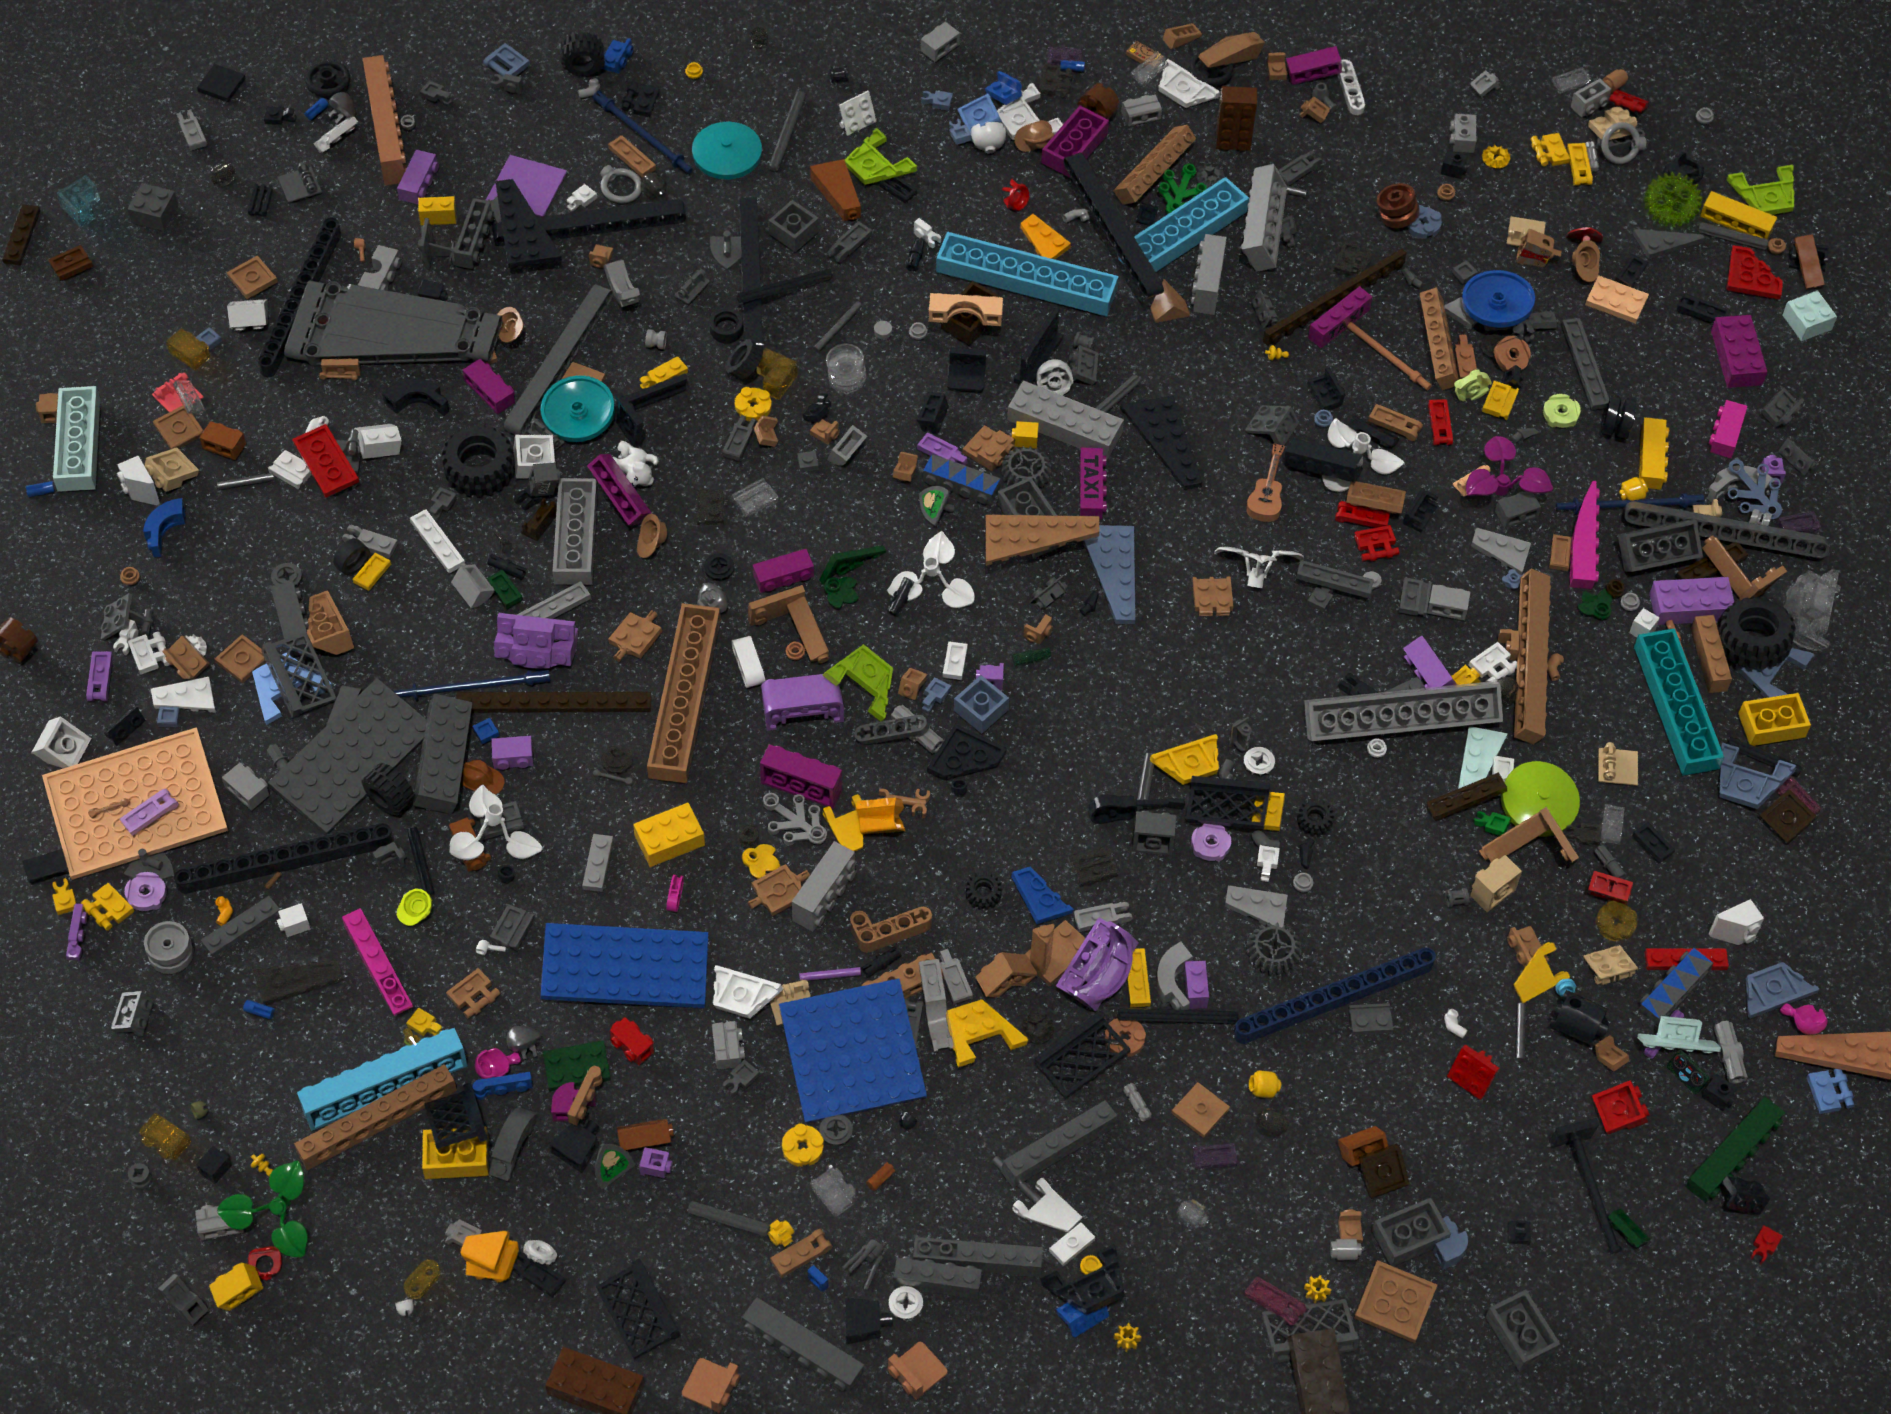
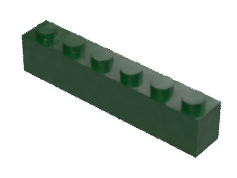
M1765 1096L1690 1177L1686 1188L1705 1203L1710 1198L1714 1200L1721 1192L1720 1187L1723 1185L1722 1182L1725 1177H1734L1732 1175L1734 1171L1737 1170L1739 1172L1747 1163L1745 1159L1748 1156L1752 1158L1759 1150L1757 1146L1760 1143L1765 1144L1771 1137L1770 1132L1773 1129L1777 1131L1784 1123L1782 1118L1785 1111Z

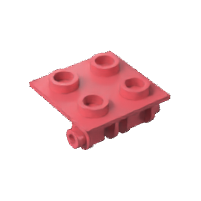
M179 373L178 376L174 377V380L169 379V383L165 382L164 385L159 388L157 387L156 391L152 393V396L168 412L185 404L189 408L204 398L187 380L188 376L186 373Z

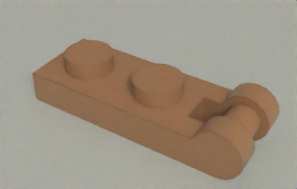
M1378 404L1375 405L1368 419L1371 423L1406 436L1410 441L1416 440L1417 432L1423 427L1420 421Z
M592 1066L588 1070L568 1112V1120L571 1124L577 1126L579 1120L584 1118L587 1111L586 1105L588 1101L591 1102L594 1098L595 1087L602 1083L601 1069L598 1066Z
M822 1229L815 1230L810 1236L770 1258L781 1278L831 1250L833 1246L829 1240L826 1241L824 1238L825 1234ZM818 1242L819 1247L814 1248L812 1244Z

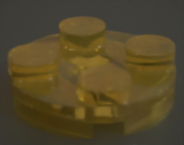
M1610 901L1599 910L1596 917V925L1598 924L1601 935L1609 940L1620 941V939H1628L1636 930L1637 913L1623 903ZM1613 919H1619L1622 924L1618 923L1615 925Z

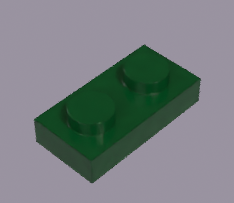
M503 570L486 578L506 609L523 600L521 593Z
M1622 1209L1615 1210L1608 1216L1612 1221V1225L1627 1236L1626 1239L1631 1245L1639 1248L1651 1240Z

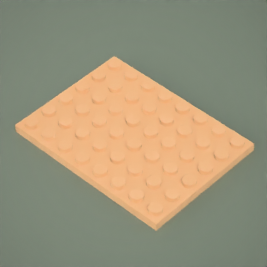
M197 727L42 775L72 880L140 859L138 854L140 849H145L147 855L150 856L228 831ZM162 789H167L171 793V798H175L179 803L178 807L168 811L132 836L121 823L120 818ZM124 798L129 800L127 806L121 805L98 813L94 818H91L88 814L90 809L97 810L121 802Z

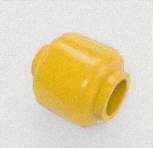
M1634 477L1624 481L1621 484L1622 490L1619 491L1622 500L1632 501L1645 499L1648 488L1643 479L1640 480L1638 477Z
M1256 1071L1249 1079V1090L1256 1097L1273 1098L1281 1089V1081L1276 1073L1272 1071Z

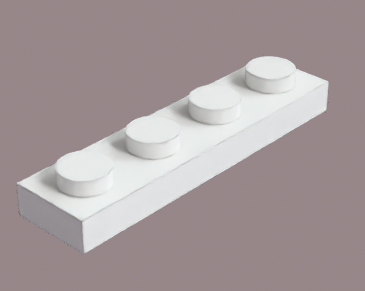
M426 509L410 517L412 525L448 573L457 570L461 565H465V560Z

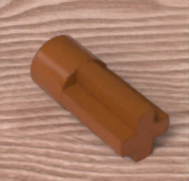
M886 1162L866 1184L871 1190L875 1191L896 1170L891 1164Z

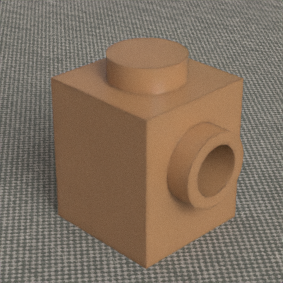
M58 393L39 394V402H36V411L41 422L57 423Z

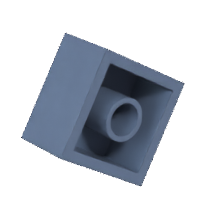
M982 675L954 698V711L981 734L1009 709V697Z

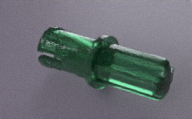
M1048 647L1033 651L1028 649L1025 652L1012 654L1014 666L1030 662L1034 664L1036 660L1051 657V651Z

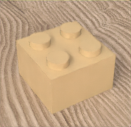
M1506 855L1500 859H1494L1486 870L1482 869L1475 875L1476 879L1472 885L1471 897L1486 912L1490 911L1516 891L1522 871Z

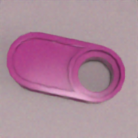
M674 874L672 876L667 899V911H678L684 883V876L682 875L680 878Z

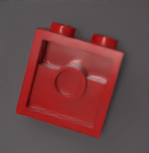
M1631 1080L1592 1095L1607 1134L1626 1127L1632 1129L1648 1122L1647 1116L1650 1114L1646 1104L1641 1105L1639 1098L1642 1097L1638 1085L1634 1086Z

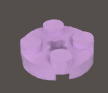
M1203 824L1202 827H1197L1192 834L1191 846L1193 853L1196 857L1204 860L1221 861L1230 850L1231 836L1230 834L1228 835L1222 825ZM1214 839L1213 841L1216 844L1210 845L1206 841Z
M152 872L137 874L136 878L132 881L130 879L125 886V897L133 909L139 911L159 909L167 893L164 881ZM145 888H148L150 893L143 895L141 891L143 892Z

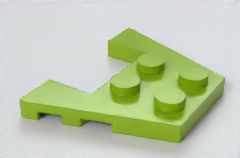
M878 128L873 131L870 137L864 140L860 147H857L845 159L847 168L865 185L917 171V165L908 157L892 165L875 149L887 142L886 136Z
M1793 165L1777 168L1776 172L1780 179L1779 182L1753 186L1748 185L1743 172L1728 174L1727 181L1749 206L1771 215L1791 212L1794 209Z
M863 644L827 670L822 676L837 686L844 675L847 674L875 697L868 712L880 722L885 719V708L888 705L887 694L891 686L893 667Z

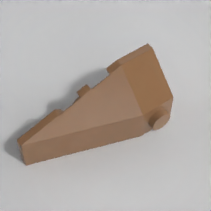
M1255 32L1228 36L1199 54L1198 57L1208 68L1258 58L1265 42Z
M328 590L311 596L309 599L310 615L307 635L312 646L335 655L353 649L354 645L350 632Z

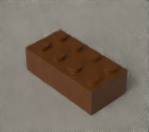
M1222 86L1216 128V149L1251 151L1257 108V88Z
M562 1347L545 1386L547 1395L599 1414H632L645 1383L643 1375Z

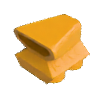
M882 798L857 801L856 810L859 815L861 834L905 831L904 824L899 817V814L904 809L902 799Z
M509 1231L466 1236L461 1249V1256L466 1261V1275L474 1276L476 1279L492 1278L496 1282L509 1279L519 1251L518 1242L509 1240Z

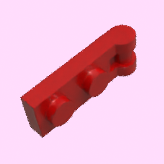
M1447 399L1429 400L1428 409L1433 445H1440L1441 443L1452 445L1453 435Z
M1340 501L1338 503L1339 512L1336 513L1335 520L1340 523L1351 522L1378 528L1388 525L1390 513L1387 510H1373L1367 506H1353L1346 501Z

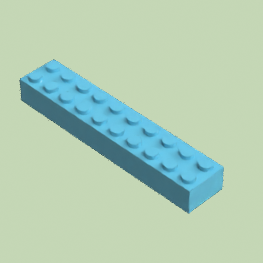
M947 232L936 258V272L1103 316H1108L1118 287L1119 276L951 232Z

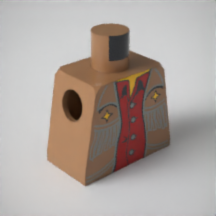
M1528 229L1518 247L1516 262L1544 267L1549 259L1559 261L1561 251L1553 249L1554 239L1552 237Z

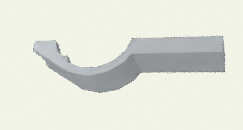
M939 959L920 961L918 964L933 1051L938 1052V1049L947 1047L951 1050L954 1044L946 1019V996Z

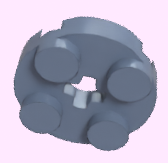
M1419 205L1420 213L1418 218L1407 226L1410 234L1422 239L1431 235L1436 236L1442 224L1440 212Z

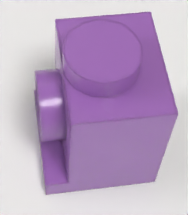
M1775 455L1763 458L1761 464H1767L1769 467L1767 474L1772 478H1778L1782 485L1786 475L1782 458H1777ZM1765 466L1760 467L1763 472L1767 471ZM1775 480L1774 485H1779V482Z
M1000 663V666L980 665V670H976V679L982 675L996 688L1002 690L1004 663Z
M645 1147L639 1165L640 1175L645 1176L647 1174L665 1178L666 1173L671 1172L673 1165L669 1152Z

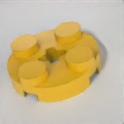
M744 387L736 396L735 410L740 414V417L741 415L746 416V421H751L752 418L759 421L761 416H768L771 412L772 402L770 394L766 390ZM755 402L758 405H754V407H751L750 403Z
M797 1124L788 1130L782 1139V1150L785 1159L792 1165L799 1167L816 1163L823 1154V1137L815 1128L805 1126L804 1124ZM805 1142L808 1148H802L800 1150L799 1143Z

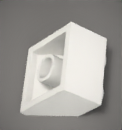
M268 299L231 302L227 306L230 328L234 327L235 330H245V326H253V329L264 328V325L268 324Z
M384 424L354 428L359 432L357 439L359 440L358 445L363 459L399 455L402 440L397 426Z
M515 435L514 461L516 478H529L533 464L555 462L553 435Z
M139 456L117 464L120 471L117 475L125 494L128 493L131 499L153 505L160 504L154 482Z
M60 716L48 721L32 753L47 764L67 768L79 763L91 738Z
M1750 899L1717 914L1709 935L1712 938L1736 945L1744 942L1750 943L1756 939L1764 917Z

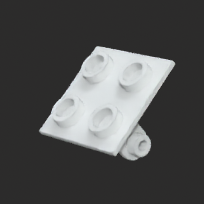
M869 91L839 105L842 120L839 124L842 129L845 128L847 136L876 122Z

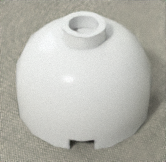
M985 122L986 126L980 127V124L971 128L972 141L978 149L985 151V153H994L995 150L1004 144L1006 128L1005 126L1003 127L1002 123Z
M1048 360L1037 371V385L1054 393L1063 395L1070 390V386L1073 384L1072 371L1061 360Z

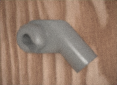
M597 78L590 79L588 88L578 90L580 99L593 96L599 90L600 84Z
M1074 209L1062 215L1064 222L1068 223L1080 217L1081 221H1085L1090 218V215L1086 209Z

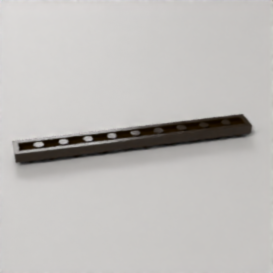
M1403 248L1266 329L1263 342L1267 346L1277 343L1285 335L1292 334L1295 329L1305 326L1314 318L1320 317L1322 313L1330 310L1359 286L1364 289L1369 285L1375 284L1380 278L1388 276L1395 269H1400L1405 264L1407 252Z
M457 692L456 699L472 702L471 713L651 712V692Z

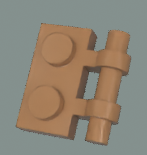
M477 968L448 990L446 994L459 1009L465 1005L469 1007L463 1012L465 1017L469 1019L471 1016L479 1014L481 1012L480 1009L488 1003L492 1004L495 998L500 995V992L497 988L489 992L487 988L492 985L491 981ZM481 994L483 998L475 1003L473 999Z

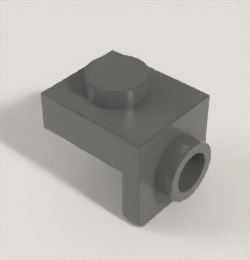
M394 842L381 846L372 852L378 868L394 860L398 861L401 868L405 866L404 858H406L403 849L401 847L397 848Z

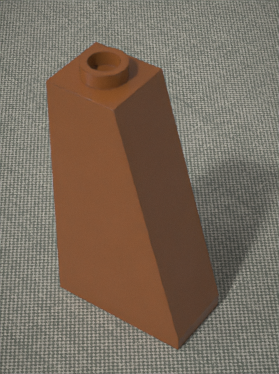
M845 160L810 166L811 181L843 221L861 218V205Z

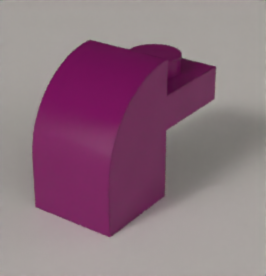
M574 1082L566 1083L555 1091L551 1109L553 1121H569L568 1112L579 1091L575 1090ZM595 1095L591 1102L588 1101L586 1106H596Z

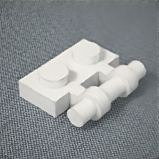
M160 632L153 633V639L148 640L146 634L128 640L140 675L158 669V661H163L165 666L171 665L164 658L166 655L162 650L166 648V641ZM152 648H158L159 652L153 653Z
M1497 642L1469 661V666L1471 668L1474 667L1481 675V678L1488 675L1490 678L1486 682L1496 681L1500 683L1502 678L1507 675L1510 676L1515 672L1517 662L1509 663L1507 660L1510 659L1511 654ZM1501 666L1503 669L1497 672L1495 668Z

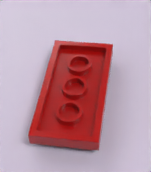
M327 424L292 439L325 498L359 483L358 476Z

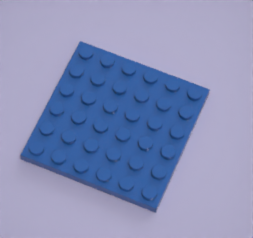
M900 978L779 1004L805 1124L821 1121L826 1117L849 1115L927 1098Z

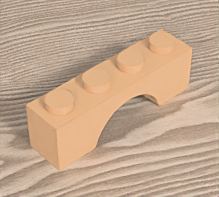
M930 293L929 322L947 323L955 314L971 313L976 315L983 325L1001 326L1003 298Z

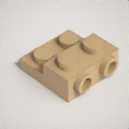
M1613 107L1605 111V117L1589 120V128L1602 140L1605 131L1611 125L1626 122L1636 128L1637 120L1635 117H1630L1628 110H1623L1621 107ZM1619 129L1610 136L1609 140L1629 136L1631 133L1625 129Z
M178 448L147 457L145 461V468L155 480L156 486L163 488L166 492L181 487L183 480L198 476L199 472L196 466Z

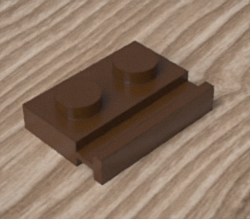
M81 245L48 259L50 266L60 281L93 267L92 261Z

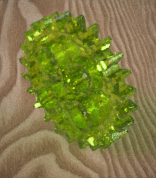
M1665 172L1663 178L1658 175L1657 180L1652 179L1644 194L1646 196L1644 198L1646 203L1645 209H1649L1648 215L1654 214L1653 220L1659 218L1658 224L1665 221V226L1672 223V226L1675 227L1677 222L1679 226H1682L1683 221L1688 224L1690 219L1693 220L1695 218V214L1698 215L1699 208L1702 205L1700 203L1702 196H1699L1701 190H1696L1698 184L1692 185L1694 179L1688 181V175L1682 178L1680 172L1677 176L1674 175V172H1671L1670 176ZM1666 187H1671L1673 190H1668ZM1685 194L1689 198H1683L1681 195ZM1661 200L1665 204H1659L1657 201ZM1673 209H1679L1681 212H1675Z

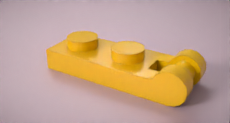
M1585 143L1568 144L1567 152L1570 157L1573 185H1592L1593 177Z

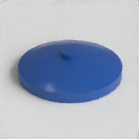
M1492 270L1479 273L1466 283L1462 294V304L1466 313L1480 324L1497 328L1511 327L1525 321L1531 315L1535 304V293L1532 286L1521 276L1508 271Z

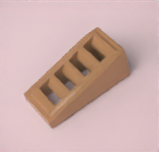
M1194 24L1166 29L1163 41L1170 49H1174L1201 37L1202 33Z

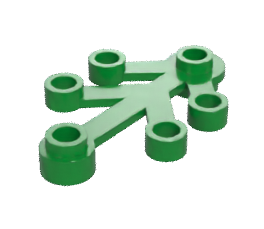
M1189 163L1183 166L1181 170L1183 178L1179 187L1173 178L1174 172L1170 169L1165 170L1163 179L1167 183H1160L1158 192L1163 195L1167 202V215L1186 203H1181L1182 199L1191 196L1194 198L1195 195L1207 189L1205 184L1198 183L1196 188L1186 190L1189 180L1193 179L1196 173V168L1193 164ZM1169 188H1171L1175 195L1174 200L1168 192Z

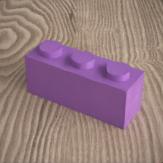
M420 150L415 151L397 187L399 200L418 204V199L425 197L428 185H431L433 175L439 168L436 154Z
M1422 635L1403 648L1406 652L1404 657L1410 666L1414 664L1417 668L1414 670L1420 680L1424 678L1427 682L1424 685L1426 688L1457 685Z

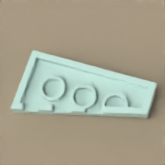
M1469 726L1458 789L1487 777L1493 766V758L1498 756L1507 733Z

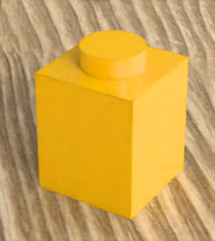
M1017 421L1016 428H1012V438L1015 439V447L1024 446L1029 448L1031 446L1037 449L1039 423Z

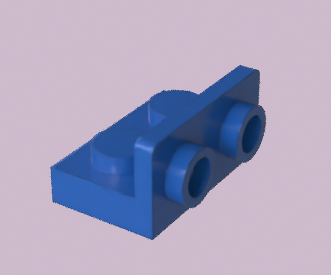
M627 38L625 43L613 40L604 55V66L601 69L619 74L621 69L626 66L628 57L633 53L632 40Z
M1001 71L997 72L998 81L985 88L986 94H989L990 97L1005 105L1022 96V86L1019 80Z
M1068 1302L1056 1309L1058 1316L1069 1326L1073 1337H1077L1109 1317L1107 1306L1088 1315Z

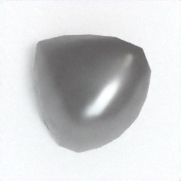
M340 92L330 98L329 103L334 109L328 116L333 118L334 115H338V119L335 121L337 124H340L345 117H355L352 98L347 93Z
M708 582L704 583L699 590L697 605L720 608V613L726 611L728 602L721 588Z
M514 1026L507 1033L508 1048L512 1051H521L523 1059H527L525 1053L527 1048L533 1051V1056L535 1057L537 1056L535 1043L539 1041L542 1034L527 1026Z

